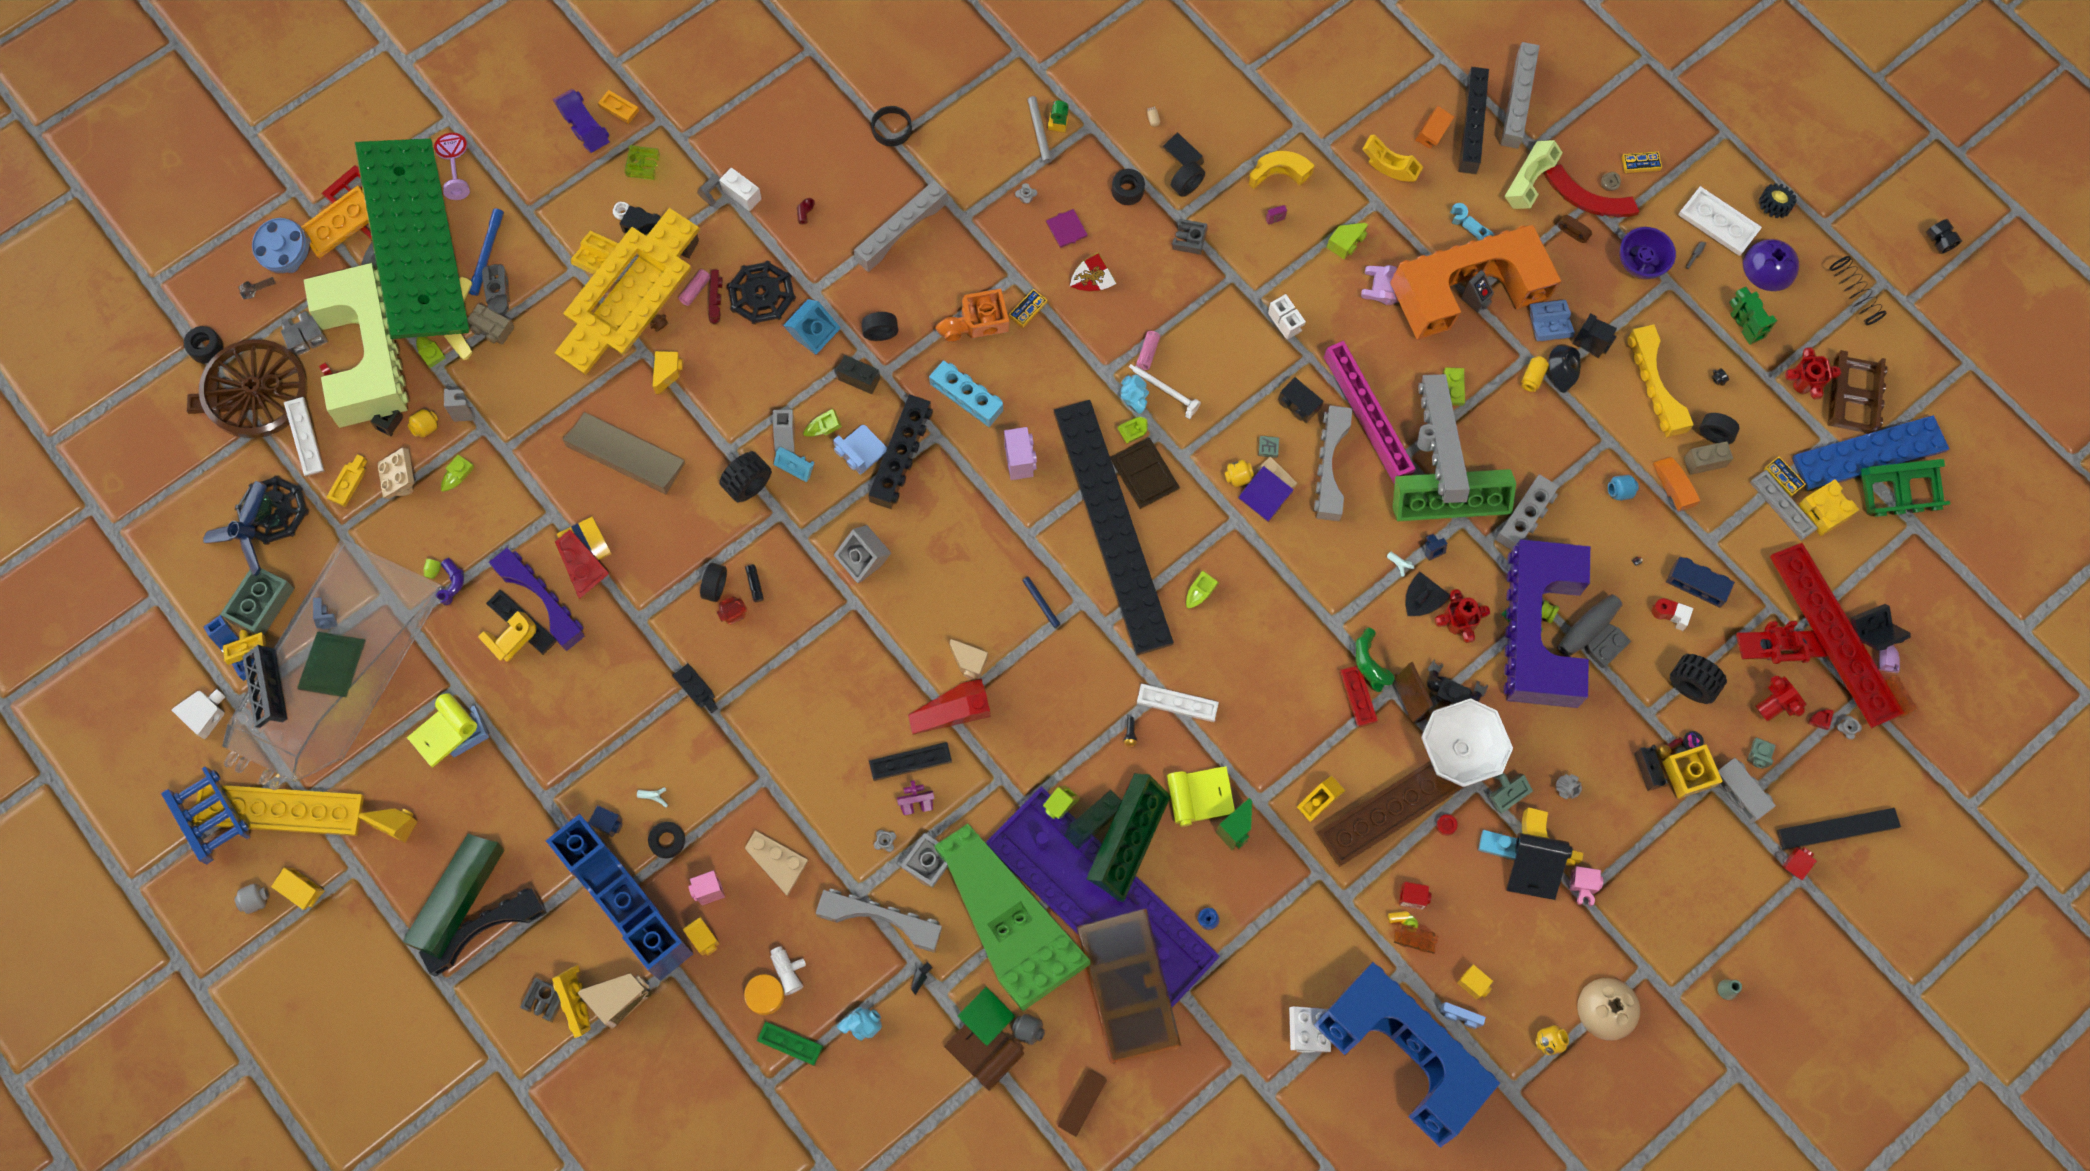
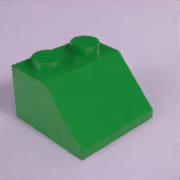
M1248 798L1222 821L1216 830V834L1231 850H1234L1236 847L1240 849L1250 838L1248 834L1251 831L1252 800Z

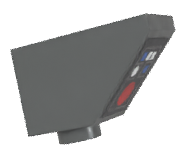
M1482 270L1468 282L1461 298L1477 313L1481 309L1486 310L1493 302L1491 298L1494 294Z

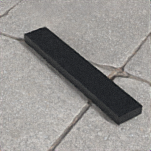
M1895 808L1779 829L1777 834L1782 850H1788L1898 829L1901 825Z

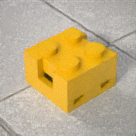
M1836 479L1810 494L1798 504L1800 509L1817 527L1816 531L1820 536L1850 519L1859 511L1852 500H1847L1841 493L1843 488Z

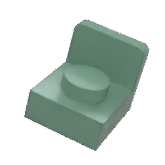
M1755 738L1747 761L1753 763V766L1757 768H1768L1773 764L1774 760L1771 758L1776 745Z

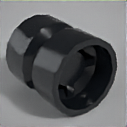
M1948 219L1936 223L1926 231L1930 240L1936 242L1934 246L1940 254L1954 249L1962 242L1958 233L1953 232L1954 227Z

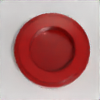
M1448 814L1442 815L1436 823L1438 832L1445 836L1452 835L1458 827L1455 817Z

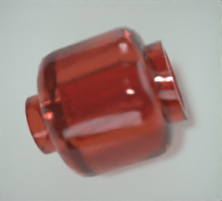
M731 596L719 603L717 615L721 622L726 621L727 624L732 625L744 619L746 616L745 612L748 610L741 597Z

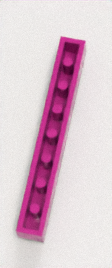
M1342 341L1328 347L1324 359L1394 485L1395 476L1413 475L1415 471L1413 463L1347 345Z

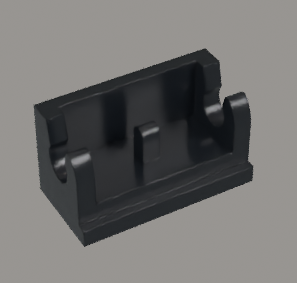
M1178 132L1163 146L1183 166L1190 161H1196L1199 165L1204 163L1203 156Z
M1655 745L1649 748L1642 747L1634 753L1647 791L1666 787L1669 784L1668 779H1665L1655 750L1657 748Z

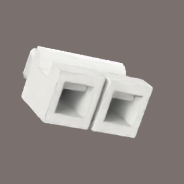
M1286 294L1270 303L1268 314L1287 340L1302 332L1300 327L1304 326L1306 321L1298 310L1295 309V306Z

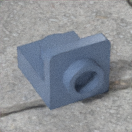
M322 597L313 598V620L316 628L330 629L331 627H337L335 614H328V606L324 605Z

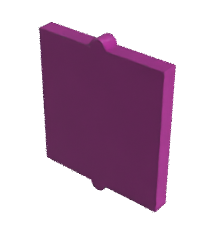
M1074 209L1062 214L1058 213V216L1046 220L1060 248L1071 243L1075 244L1076 241L1087 237V233Z

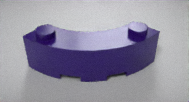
M570 89L553 99L563 118L569 124L572 123L571 130L578 140L584 141L583 146L590 153L610 143L608 140L609 133L605 127L601 128L582 103L584 99L579 91L576 92Z

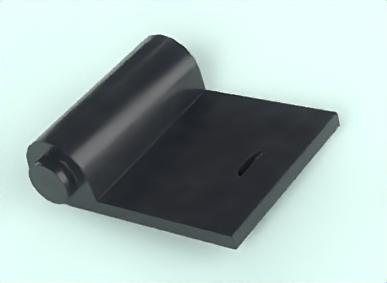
M1518 833L1515 844L1516 856L1506 891L1555 900L1567 859H1570L1572 856V846H1570L1568 841Z

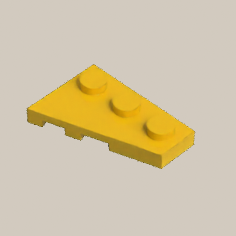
M579 965L571 967L552 978L554 989L558 993L561 1008L566 1014L568 1026L574 1038L582 1036L591 1030L587 1006L582 1002L581 996L578 994L583 989L582 983L578 984L576 974L580 972Z

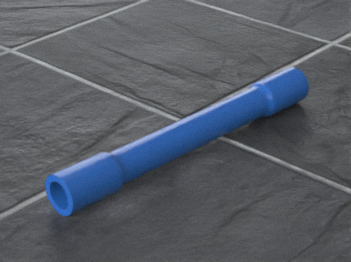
M495 208L492 211L477 266L471 278L472 286L468 293L474 296L479 295L483 282L482 270L487 266L494 240L504 212L500 209Z

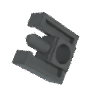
M1179 219L1176 237L1185 239L1187 242L1174 238L1172 243L1173 250L1201 255L1208 230L1207 224Z
M535 978L520 1008L531 1012L535 999H538L534 1014L537 1016L541 1015L546 1004H549L550 1006L542 1018L553 1022L561 1007L558 993L553 985ZM546 989H551V996L543 999V992Z

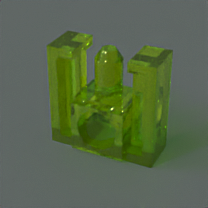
M630 145L625 167L626 176L655 180L656 172L654 167L657 166V162L648 160L645 157L655 158L659 161V150L657 148Z

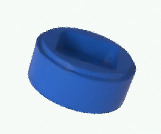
M1205 908L1198 915L1199 924L1206 930L1214 929L1219 924V915L1212 908Z

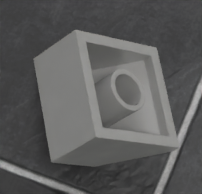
M865 525L853 529L834 556L857 583H860L880 568L891 555V552L869 526Z

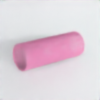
M700 269L680 294L679 300L683 304L690 306L711 279L710 274Z
M1155 331L1147 332L1136 364L1139 368L1142 369L1143 367V370L1150 369L1160 340L1159 333Z

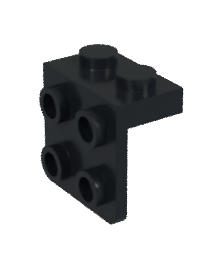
M1887 604L1851 617L1852 626L1862 643L1875 650H1885L1889 646L1902 643L1906 639L1911 638L1910 632L1892 623L1890 606Z

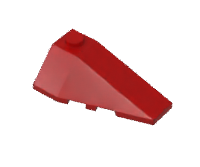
M982 679L961 683L910 713L908 717L912 735L989 718L990 708Z

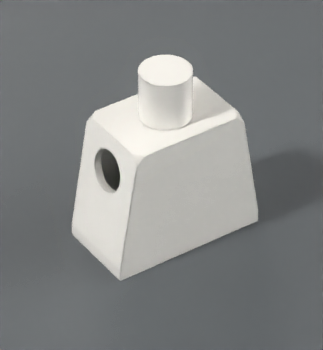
M218 689L209 697L203 692L197 691L174 707L172 711L191 730L205 740L224 716L225 712L217 705L226 696Z

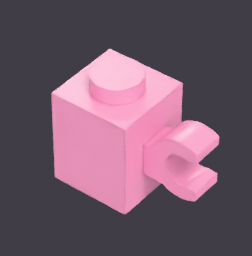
M1576 866L1571 870L1570 890L1579 892L1577 898L1578 905L1583 903V897L1589 900V906L1594 905L1595 898L1592 894L1598 892L1603 886L1601 870Z

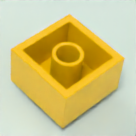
M1707 744L1669 756L1662 762L1678 799L1714 788L1723 782Z

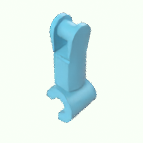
M1463 203L1453 205L1450 213L1453 215L1458 214L1454 217L1453 224H1462L1478 240H1483L1489 235L1495 236L1491 230L1481 225L1473 217H1467L1468 208Z

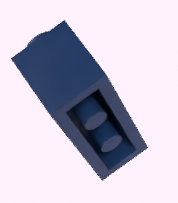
M1679 557L1676 560L1666 580V583L1719 608L1726 603L1735 583L1729 577L1714 573L1710 568L1697 565L1691 559Z

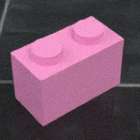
M715 871L690 879L692 884L688 886L690 894L695 902L698 901L702 906L725 898L720 878Z

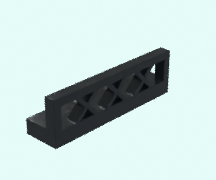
M257 645L243 656L254 726L261 728L270 720L283 723L288 717L276 651L274 648ZM254 657L255 660L252 666L251 659ZM262 710H264L265 716L261 718Z

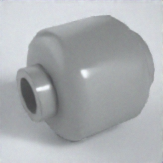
M255 883L239 889L234 899L240 912L244 911L246 914H251L266 907V899L269 898V894L265 887L261 888V886Z

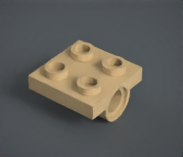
M401 448L377 463L383 498L391 499L394 496H406L413 493L414 478L409 449Z

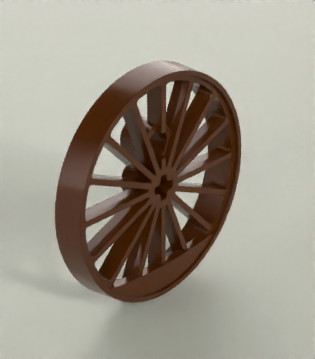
M245 340L224 348L209 361L200 379L199 399L206 415L225 432L242 438H261L275 434L290 425L287 412L265 395L286 401L303 397L306 401L307 379L297 357L284 346L268 340ZM265 349L267 352L256 376L255 350ZM251 350V376L248 375L238 353ZM272 353L282 354L283 356L264 374ZM235 355L246 378L243 379L223 362ZM287 360H290L295 365V367L281 374L273 375ZM222 366L242 383L218 377L219 367ZM298 373L299 382L281 383L280 380ZM218 382L238 388L218 390ZM277 383L274 388H268V386ZM298 388L296 398L280 394L282 389ZM236 394L218 403V396ZM260 397L283 413V415L277 420L272 421ZM257 399L270 422L258 427ZM238 401V402L220 419L219 409H221V408H223V407H225V406H227V405H229V404H231V403H233V402ZM252 403L253 428H241ZM245 404L236 426L227 424L226 422Z

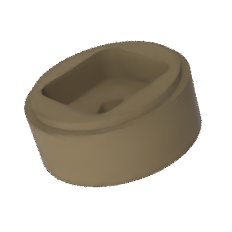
M1616 172L1606 173L1601 179V185L1607 191L1616 190L1621 184V178Z

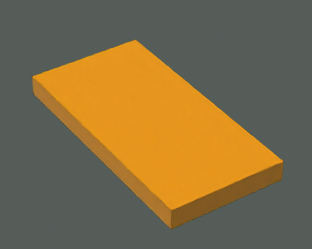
M356 186L301 226L310 237L311 242L309 246L319 259L369 223L363 190L360 186Z

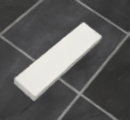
M301 397L284 402L304 476L307 477L325 472L305 398Z
M1141 684L1137 700L1139 705L1210 722L1215 721L1219 704L1217 701Z

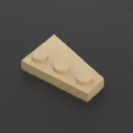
M757 831L753 833L745 847V850L788 897L809 861Z

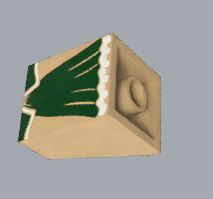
M631 973L578 992L600 1020L611 1029L616 1027L651 995L648 991L650 986L639 975L635 977Z

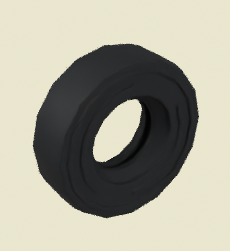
M668 821L661 822L650 831L648 844L656 856L665 859L673 858L684 848L685 834L677 824ZM668 832L673 834L675 840L672 846L665 848L659 844V838L662 834Z

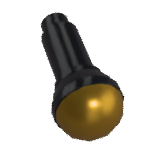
M1128 717L1127 734L1123 739L1124 744L1128 747H1133L1137 743L1134 717Z

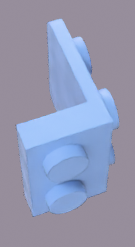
M861 425L844 440L840 436L833 440L834 451L837 455L843 457L852 470H856L860 475L883 457L887 450V447L865 425Z

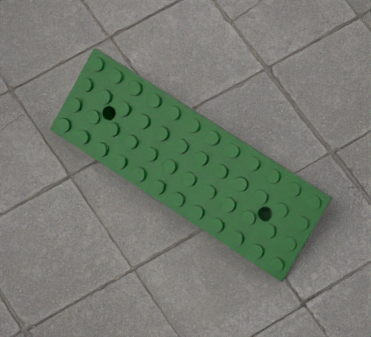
M431 138L355 142L356 157L390 339L469 333Z

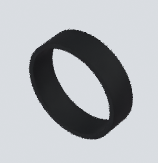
M886 106L879 109L872 118L873 136L882 145L898 146L909 139L912 132V123L909 114L904 109L897 106ZM895 113L903 116L909 123L907 132L896 139L881 137L875 131L874 126L876 121L883 115Z

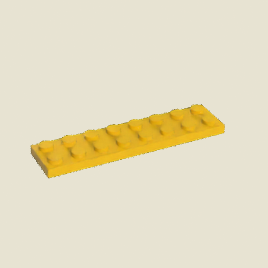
M211 785L198 791L196 805L215 794ZM221 785L241 820H245L250 829L358 836L360 824L358 816L362 812L364 800L362 794ZM218 801L195 815L192 822L195 826H200L223 812L225 808L221 801ZM229 817L214 827L233 828L235 826Z

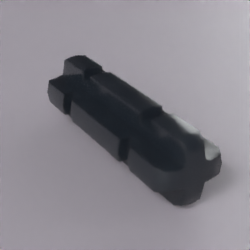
M754 564L748 565L745 569L753 601H763L764 597L756 566Z

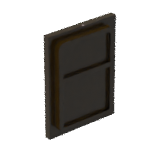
M1150 437L1110 457L1112 464L1139 509L1180 489Z

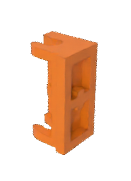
M1437 106L1415 141L1428 148H1432L1433 145L1436 146L1454 116Z

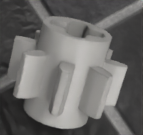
M1573 774L1561 776L1556 783V790L1560 792L1559 796L1566 800L1568 797L1571 799L1577 797L1582 790L1581 782L1578 781L1579 777Z

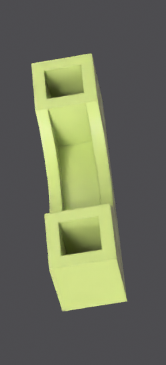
M1555 140L1537 141L1504 196L1513 209L1532 207L1539 195L1533 187L1535 180L1547 169L1555 167L1563 153Z

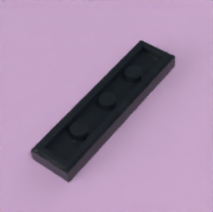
M501 590L486 603L506 623L517 611L526 613ZM530 617L536 625V633L528 642L544 655L557 640Z
M947 742L869 760L873 781L952 763Z

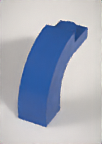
M221 615L204 626L207 635L222 652L223 645L240 640L238 634ZM254 657L251 659L252 666L255 660ZM243 660L233 663L232 665L238 676L243 681L246 680Z

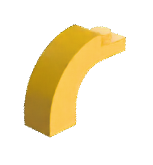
M1271 152L1258 159L1256 168L1249 175V186L1255 189L1267 177L1274 174L1289 176L1300 186L1312 176L1315 165L1307 158L1294 152Z
M1528 807L1523 812L1522 833L1549 838L1546 831L1548 812ZM1572 851V856L1570 859H1567L1566 865L1575 866V864H1579L1583 859V853Z

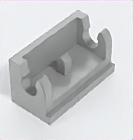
M444 389V407L453 421L475 420V414L470 410L473 406L467 404L466 400H458L456 397L465 393L462 390Z

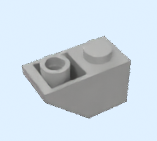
M793 409L773 410L775 454L780 447L795 454V417Z

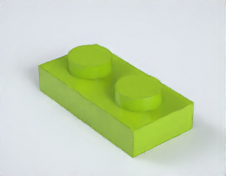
M1445 368L1444 374H1446L1452 406H1464V368Z

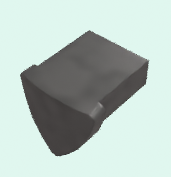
M716 174L702 185L697 192L710 206L716 203L709 193L719 184L720 178Z

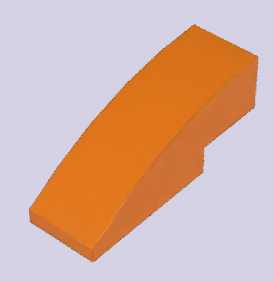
M1672 457L1653 463L1667 496L1672 497L1678 512L1695 507L1700 502L1689 478Z

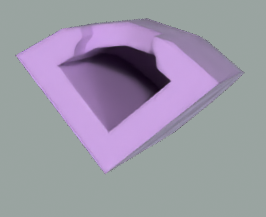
M1894 645L1879 651L1878 670L1899 673L1900 657Z

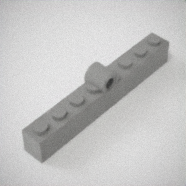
M1446 374L1423 375L1422 383L1418 385V392L1422 394L1421 407L1425 408L1424 422L1428 424L1420 428L1417 446L1426 452L1433 451L1432 463L1436 465L1435 478L1439 480L1438 493L1442 495L1443 503L1467 502L1470 488Z

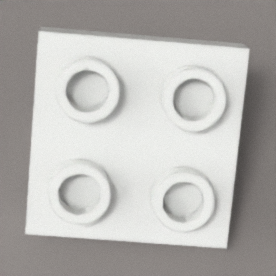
M1289 1007L1291 1050L1302 1053L1331 1052V1042L1314 1026L1328 1009Z

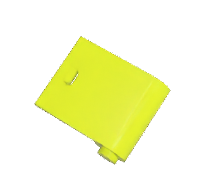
M450 693L442 694L437 698L435 707L438 712L407 737L432 768L469 738L477 729L476 722Z
M1226 766L1188 774L1181 771L1167 775L1174 819L1176 824H1180V827L1190 826L1195 821L1227 816L1235 811Z

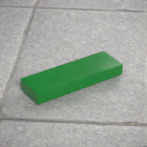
M766 1021L757 1039L759 1043L813 1066L816 1065L823 1046Z

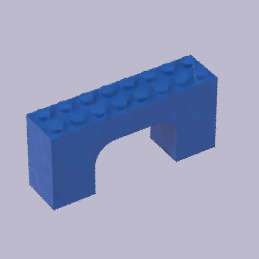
M580 814L545 840L567 869L582 883L623 935V940L646 969L661 981L693 955L692 951L598 833Z
M1374 962L1356 978L1314 1024L1344 1055L1356 1046L1370 1031H1379L1386 1034L1426 1073L1429 1080V1090L1425 1098L1408 1117L1440 1148L1460 1133L1500 1084L1495 1076L1479 1063L1477 1058L1471 1056L1460 1042L1453 1039L1444 1027L1432 1019L1431 1015L1424 1011L1414 998L1407 995L1400 988L1399 984L1390 979L1384 973V970Z

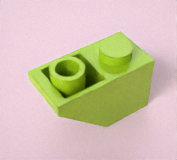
M1358 223L1339 226L1329 238L1326 248L1345 260L1348 255H1352L1355 252L1356 244L1359 241L1363 242L1366 238L1368 224Z

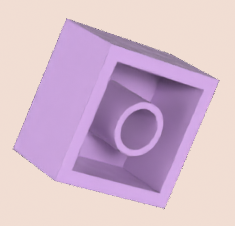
M1027 427L1004 430V446L1010 480L1033 477V470H1037L1036 453L1033 451L1032 433L1028 434Z

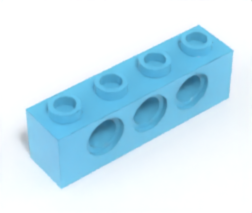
M943 360L929 376L931 386L988 427L1003 412V402L998 396L989 394L984 386L974 383L969 375L960 373L952 363L948 364ZM950 380L957 381L955 384L949 383ZM969 390V391H971L972 393L969 394V395H966V394H964L963 392ZM985 401L987 404L981 406L978 403Z

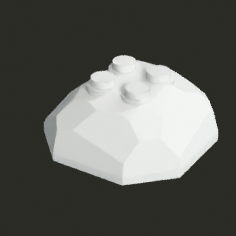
M1473 699L1433 711L1421 737L1436 774L1462 787L1501 775L1513 750L1498 711Z

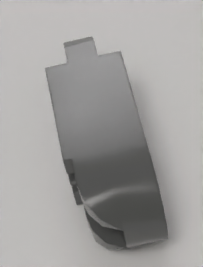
M501 264L484 267L482 276L488 308L504 316L509 310L510 302L508 274Z

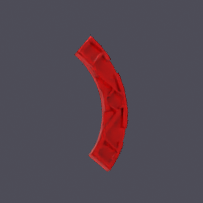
M1562 164L1543 172L1551 186L1563 195L1566 201L1583 211L1599 216L1607 215L1617 218L1635 216L1640 212L1633 196L1608 198L1583 189L1569 177Z

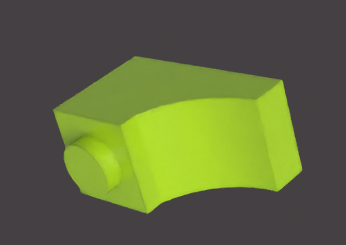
M1066 785L1059 786L1043 806L1046 808L1045 812L1050 817L1060 819L1081 798Z

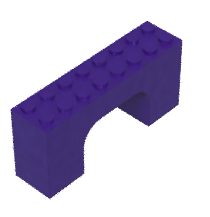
M1520 539L1516 546H1513L1512 552H1509L1508 564H1510V571L1507 574V582H1510V589L1507 590L1506 598L1509 601L1510 608L1508 607L1506 610V619L1510 620L1505 632V636L1508 638V645L1505 647V657H1508V664H1505L1504 675L1507 676V683L1504 684V694L1507 695L1506 701L1578 708L1588 698L1589 659L1563 657L1550 653L1542 643L1541 618L1543 594L1556 593L1580 596L1590 584L1591 546Z

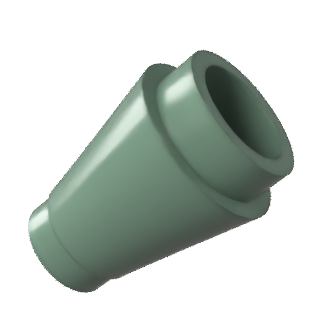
M1724 979L1718 984V993L1726 1000L1736 998L1742 990V984L1737 980Z

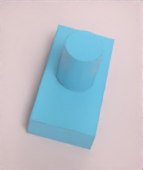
M1483 830L1478 851L1514 860L1517 838Z

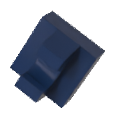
M1434 534L1426 537L1428 542H1425V556L1429 561L1446 553L1448 543L1444 538L1438 540Z

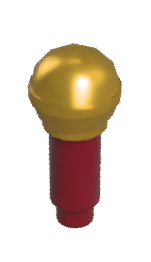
M1679 737L1667 745L1659 746L1656 751L1657 756L1661 759H1667L1670 753L1681 745L1683 739Z

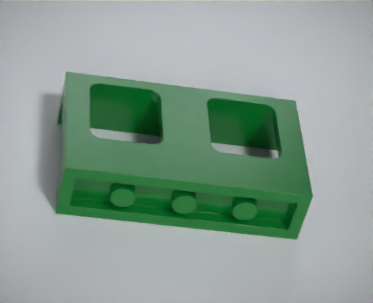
M1944 459L1872 466L1861 469L1867 515L1875 514V517L1887 516V512L1901 515L1906 514V510H1912V513L1925 512L1924 508L1938 511L1943 510V506L1950 505V501H1944L1940 468L1945 467ZM1929 478L1933 502L1914 505L1912 502L1910 480ZM1892 482L1896 506L1877 509L1874 501L1873 484Z

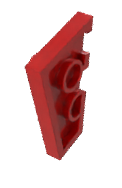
M571 529L555 541L579 599L609 575L608 571Z

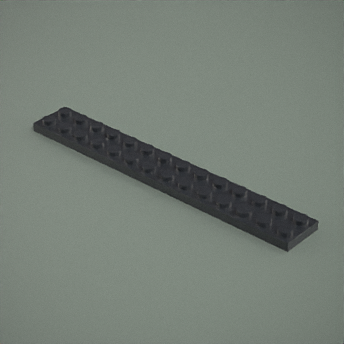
M1091 400L1054 409V415L1135 655L1171 646L1174 642Z

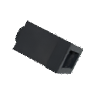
M1590 313L1572 344L1577 347L1581 346L1599 358L1602 353H1607L1617 336L1614 333L1617 328L1597 319V316Z

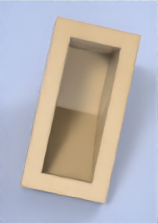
M951 639L949 642L950 649L961 673L969 679H980L988 660V652Z

